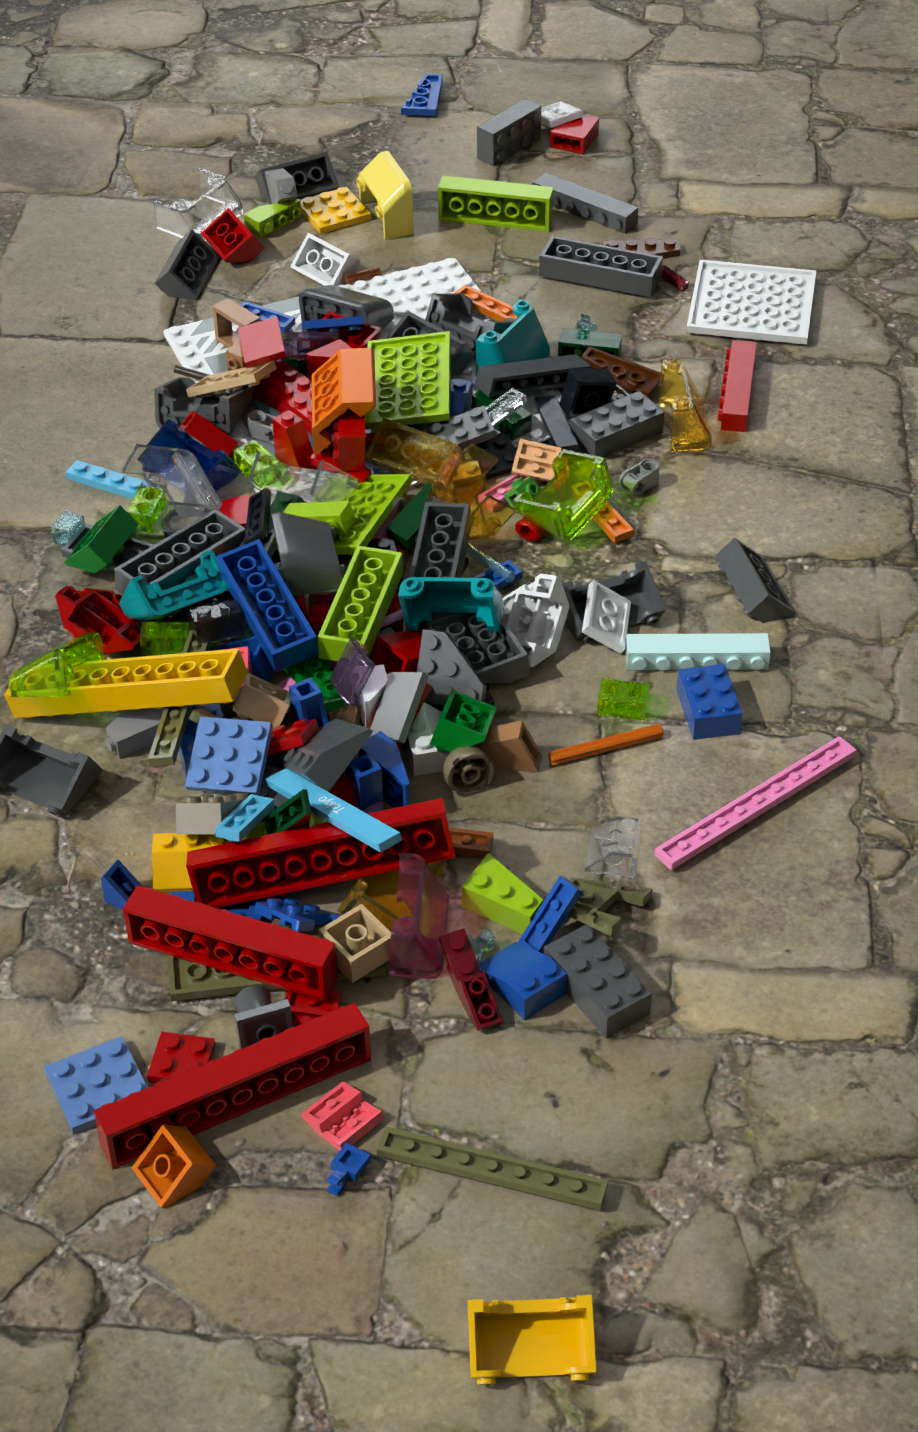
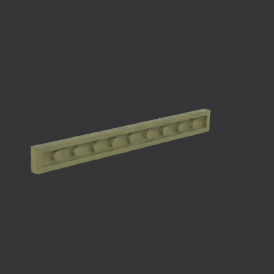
M216 616L193 618L182 653L210 651L218 625ZM193 705L164 707L148 756L150 767L175 765Z

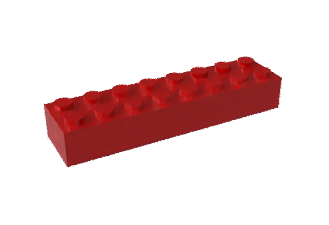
M138 885L123 907L128 942L133 945L322 1001L326 1000L338 977L335 942L325 938H317L303 932L279 927L276 924H269L255 920L252 917L241 916L224 909H217L200 902L189 901L176 895L165 894L152 888Z

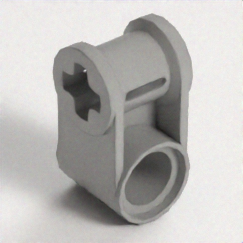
M260 410L249 412L247 415L248 435L274 445L272 418L276 416Z
M645 459L623 471L618 482L622 487L630 489L631 494L639 496L648 489L658 485L659 463L654 459Z

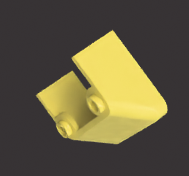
M380 152L359 173V177L356 179L360 202L364 204L378 201V206L375 209L377 216L383 221L385 240L413 234L411 183L390 152Z

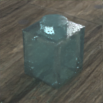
M64 511L51 525L53 543L65 546L85 524L84 516Z

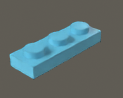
M253 794L249 795L216 826V837L224 838L230 842H240L274 809V799Z

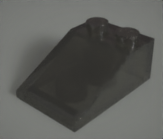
M227 597L213 600L184 610L198 646L244 636L241 611L234 599Z

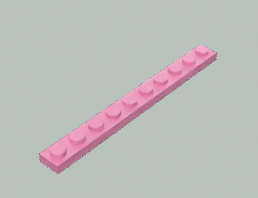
M838 736L655 848L654 856L670 870L675 869L856 756V749Z

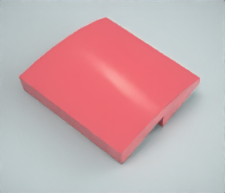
M343 1081L301 1114L302 1118L315 1132L339 1151L345 1143L353 1145L384 1120L381 1110L364 1101L359 1090Z

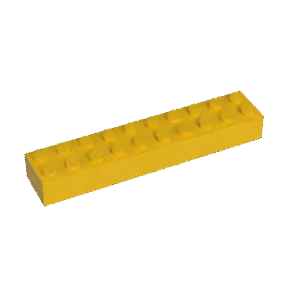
M239 649L23 666L4 696L14 718L51 717L63 714L74 715L76 713L92 714L103 711L116 712L119 710H139L143 708L159 709L170 706L183 707L185 705H206L210 703L226 704L234 701L248 671Z

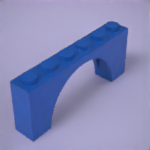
M311 678L289 686L292 724L300 719H306L307 721L316 719L319 727L329 722L324 707L322 691ZM370 753L353 759L343 773L348 774L358 809L366 814L384 810L382 768Z

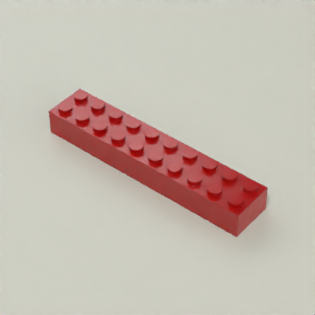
M439 798L368 813V815L401 834L402 841L383 852L375 850L329 822L249 838L240 842H230L188 851L186 868L196 902L218 908L456 858L444 799Z
M354 1002L93 1110L100 1145L112 1169L137 1160L162 1124L185 1126L192 1135H196L371 1061L369 1025Z

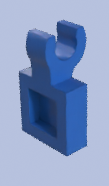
M345 1143L331 1161V1170L333 1172L327 1179V1182L331 1184L327 1192L338 1196L343 1190L347 1179L356 1182L371 1162V1155Z

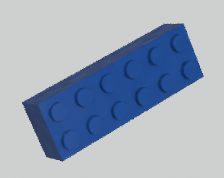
M259 539L216 556L223 581L275 672L319 655L317 636Z

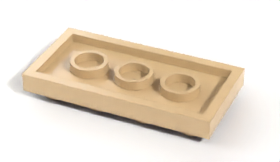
M271 361L247 369L244 367L209 375L187 388L186 391L188 397L197 396L202 398L208 396L210 392H214L216 395L225 392L228 388H231V391L238 390L248 384V387L260 384V380L270 377V373L277 368L275 362Z

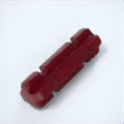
M663 265L662 278L681 291L688 289L689 282L666 265Z

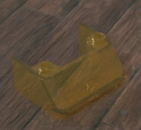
M472 443L433 487V496L440 498L443 503L470 504L472 527L469 540L490 538L496 535L516 512L515 508L490 495L479 504L478 495L485 492L487 488L485 474L498 461V457Z

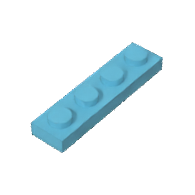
M76 460L65 472L66 479L136 501H141L151 490L150 482Z

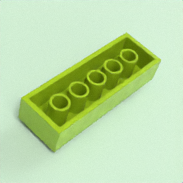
M443 175L438 185V220L549 232L553 221L554 187Z
M357 545L318 635L319 658L362 666L366 665L403 574L402 552Z

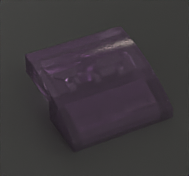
M350 637L330 676L335 690L348 705L356 704L376 666L366 656L368 651L354 637Z

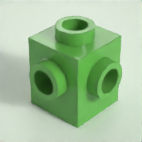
M529 476L525 479L520 477L512 482V488L503 496L514 512L517 513L525 508L529 510L539 503L537 499L544 493L533 477Z

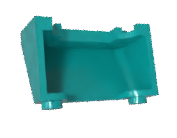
M519 299L513 305V313L517 315V320L502 334L495 331H486L476 339V377L479 366L549 357L550 346L531 303Z
M213 550L201 554V565L197 566L196 574L187 577L183 584L164 591L161 590L157 581L152 584L143 581L142 575L131 578L119 602L124 614L132 620L161 619L224 595L228 588L220 575L217 558Z
M410 577L405 579L400 585L398 596L406 629L409 631H418L419 624L424 620L432 621L433 612L477 613V621H484L488 632H500L503 598L501 592L490 579Z

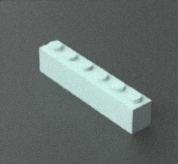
M768 633L626 635L627 671L678 670L725 664L727 670L769 669L770 646Z

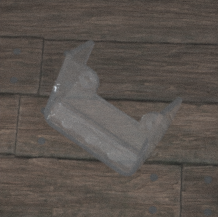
M202 168L198 169L201 197L190 203L184 199H179L172 205H168L157 200L153 201L156 228L179 237H183L193 229L204 241L206 239L200 233L227 208L238 217L243 213V206L224 176Z
M136 444L122 469L123 473L142 475L146 483L152 488H164L170 501L167 502L153 527L155 531L177 532L214 509L219 511L222 507L218 495L198 460L188 450Z
M257 451L247 484L260 491L268 488L271 492L272 501L279 491L299 495L307 503L344 501L357 489L359 480L320 460L318 469L312 470L287 466L271 456Z

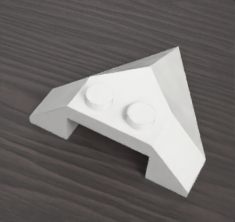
M540 574L535 577L533 583L529 585L524 584L503 598L502 618L528 654L529 667L536 666L556 652L570 606L561 579L558 576Z

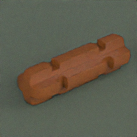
M379 267L371 268L372 270L365 269L357 271L355 274L348 273L344 276V281L346 284H350L358 280L381 276L382 273Z

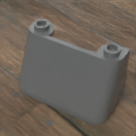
M326 285L307 288L299 295L301 321L319 320L322 314L326 315L330 311L346 317L364 316V323L382 328L383 330L394 319V309L388 300L339 286Z
M461 293L432 294L425 318L426 321L445 331H450V334L465 341L474 353L475 358L476 339L486 331H495L502 334L517 319L506 318L504 321L498 322L492 319L487 320V322L482 321L471 315L473 302L471 298Z
M178 377L154 389L156 424L161 430L184 434L188 433L182 430L180 426L191 410H193L229 436L253 400V386L248 387L247 385L234 390L230 396L223 395L219 398L207 396L202 398L197 396L188 397L186 389L194 385L195 382L190 378Z
M283 512L272 513V522L283 576L292 596L296 597L339 589L342 578L345 575L344 564L339 565L333 542V540H336L334 526L330 527L327 522Z
M646 561L636 563V570L627 572L625 570L622 571L620 576L598 581V583L631 601L628 628L643 623L649 625L657 623L666 610ZM572 581L562 583L570 606L566 621L579 640H584V642L594 640L582 633L589 584L582 586L581 583H576L574 587Z
M6 724L0 734V790L46 807L49 813L57 817H61L62 814L68 815L99 779L103 769L88 755L80 752L69 754L38 742L29 735H19L17 733L18 729Z

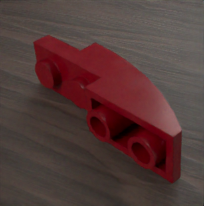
M465 928L440 935L438 940L447 961L446 968L459 999L476 1030L480 1031L502 1024L504 1021L485 972H481Z

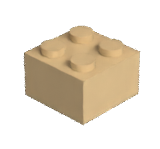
M247 673L234 699L232 711L236 712L235 714L244 720H249L250 718L255 721L271 722L273 728L280 726L289 708L290 694L289 691Z
M363 904L358 905L319 929V938L335 942L337 968L352 983L395 957V936Z

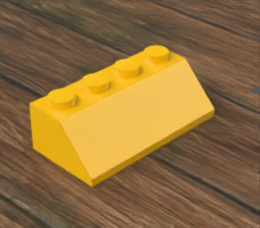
M153 834V889L158 892L193 891L186 868L187 852L230 843V841L216 837V834Z

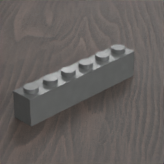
M546 172L532 182V185L554 187L553 206L622 233H627L638 224V207Z
M576 354L479 366L475 386L488 397L561 388L565 386L570 368H591V365Z

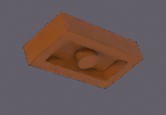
M450 827L455 854L485 857L488 853L491 854L494 840L493 832Z

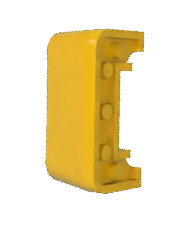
M576 1295L575 1298H569V1300H566V1297H560L559 1299L492 1300V1303L483 1301V1299L467 1301L470 1377L477 1379V1385L496 1384V1378L571 1375V1381L590 1380L589 1374L596 1373L592 1295Z

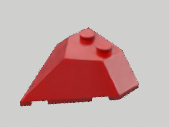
M65 586L56 593L55 598L63 627L73 637L87 643L92 650L101 654L132 650L143 640L142 634L137 631L139 627L138 620L128 618L119 605L123 594L120 595L115 594L114 591L84 588L83 591H77L73 586Z

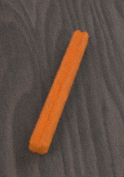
M655 724L550 751L548 759L550 764L554 766L663 737L664 731L661 724Z

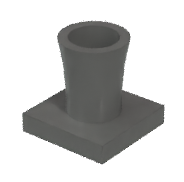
M261 985L248 986L235 997L234 1007L238 1013L234 1014L240 1049L294 1027L288 999L272 1003L271 993L266 987Z

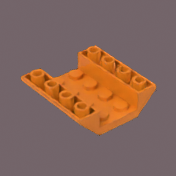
M372 348L340 349L312 374L313 450L316 455L323 449L326 450L332 443L331 424L339 415H343L349 408L362 417L376 406L375 358Z

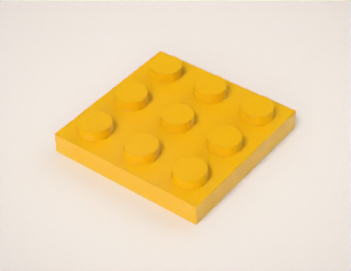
M347 187L323 192L312 197H305L301 200V213L319 234L371 220V213Z

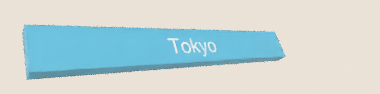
M287 768L265 779L267 787L288 799L292 798L302 789H307L312 813L379 852H383L402 841L401 834L397 830Z

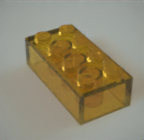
M383 418L365 457L375 467L394 474H411L412 480L425 485L429 482L433 488L447 492L465 453L454 442Z

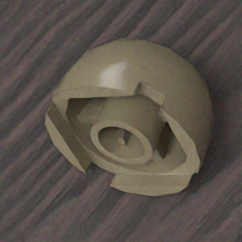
M474 746L454 749L446 757L443 765V776L446 783L459 796L478 794L482 791L480 788L485 783L489 785L494 775V765L487 754Z

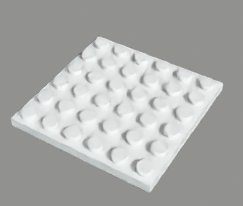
M700 260L686 332L717 337L727 336L737 339L747 338L757 341L767 340L807 344L816 271Z

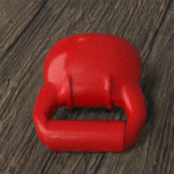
M537 513L527 514L515 524L517 534L523 539L533 542L540 541L544 534L552 531L554 527L552 520Z

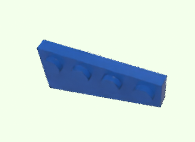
M425 73L418 83V88L413 90L411 98L408 97L406 105L401 107V115L436 116L443 74Z

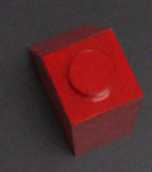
M584 115V117L552 129L550 131V148L584 154L599 134V118Z
M191 410L180 426L182 430L225 460L228 457L232 458L238 450L236 447L237 441L193 410Z
M290 410L272 418L275 460L302 480L318 472L319 468L311 465V456L314 452L303 419Z

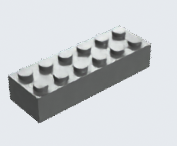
M551 236L539 256V276L580 283L585 286L600 287L606 290H616L622 293L636 294L642 297H651L662 277L663 256L563 237Z
M425 502L409 578L462 577L472 527L470 504ZM433 612L432 621L454 612ZM422 621L419 627H426L425 623L430 621Z
M214 509L114 568L116 590L124 594L131 578L142 575L143 581L152 584L157 581L162 591L183 584L187 577L196 574L195 570L197 566L201 565L200 556L203 552L213 550L215 556L238 548L242 539H245L246 528Z

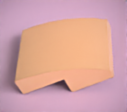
M520 439L511 473L525 477L532 476L534 479L553 483L562 448Z

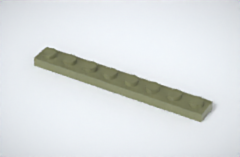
M386 1126L377 1147V1156L600 1211L608 1188V1180Z

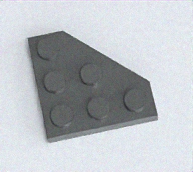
M423 630L417 672H423L428 675L426 683L432 686L424 702L445 705L451 690L485 702L487 686L475 673L465 655L457 648L449 633Z

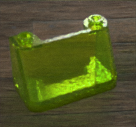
M563 449L552 462L555 476L533 499L529 493L521 492L513 502L519 514L558 539L570 541L611 498L613 484L606 458Z
M85 633L51 649L13 671L12 675L8 678L11 697H67L71 695L70 690H67V684L69 681L75 680L73 668L87 661L103 660L100 634Z

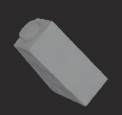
M285 169L265 171L272 204L291 201L297 198L298 194L294 177Z
M162 709L124 710L106 727L108 738L105 739V743L109 751H114L118 758L122 759L152 746L163 713Z

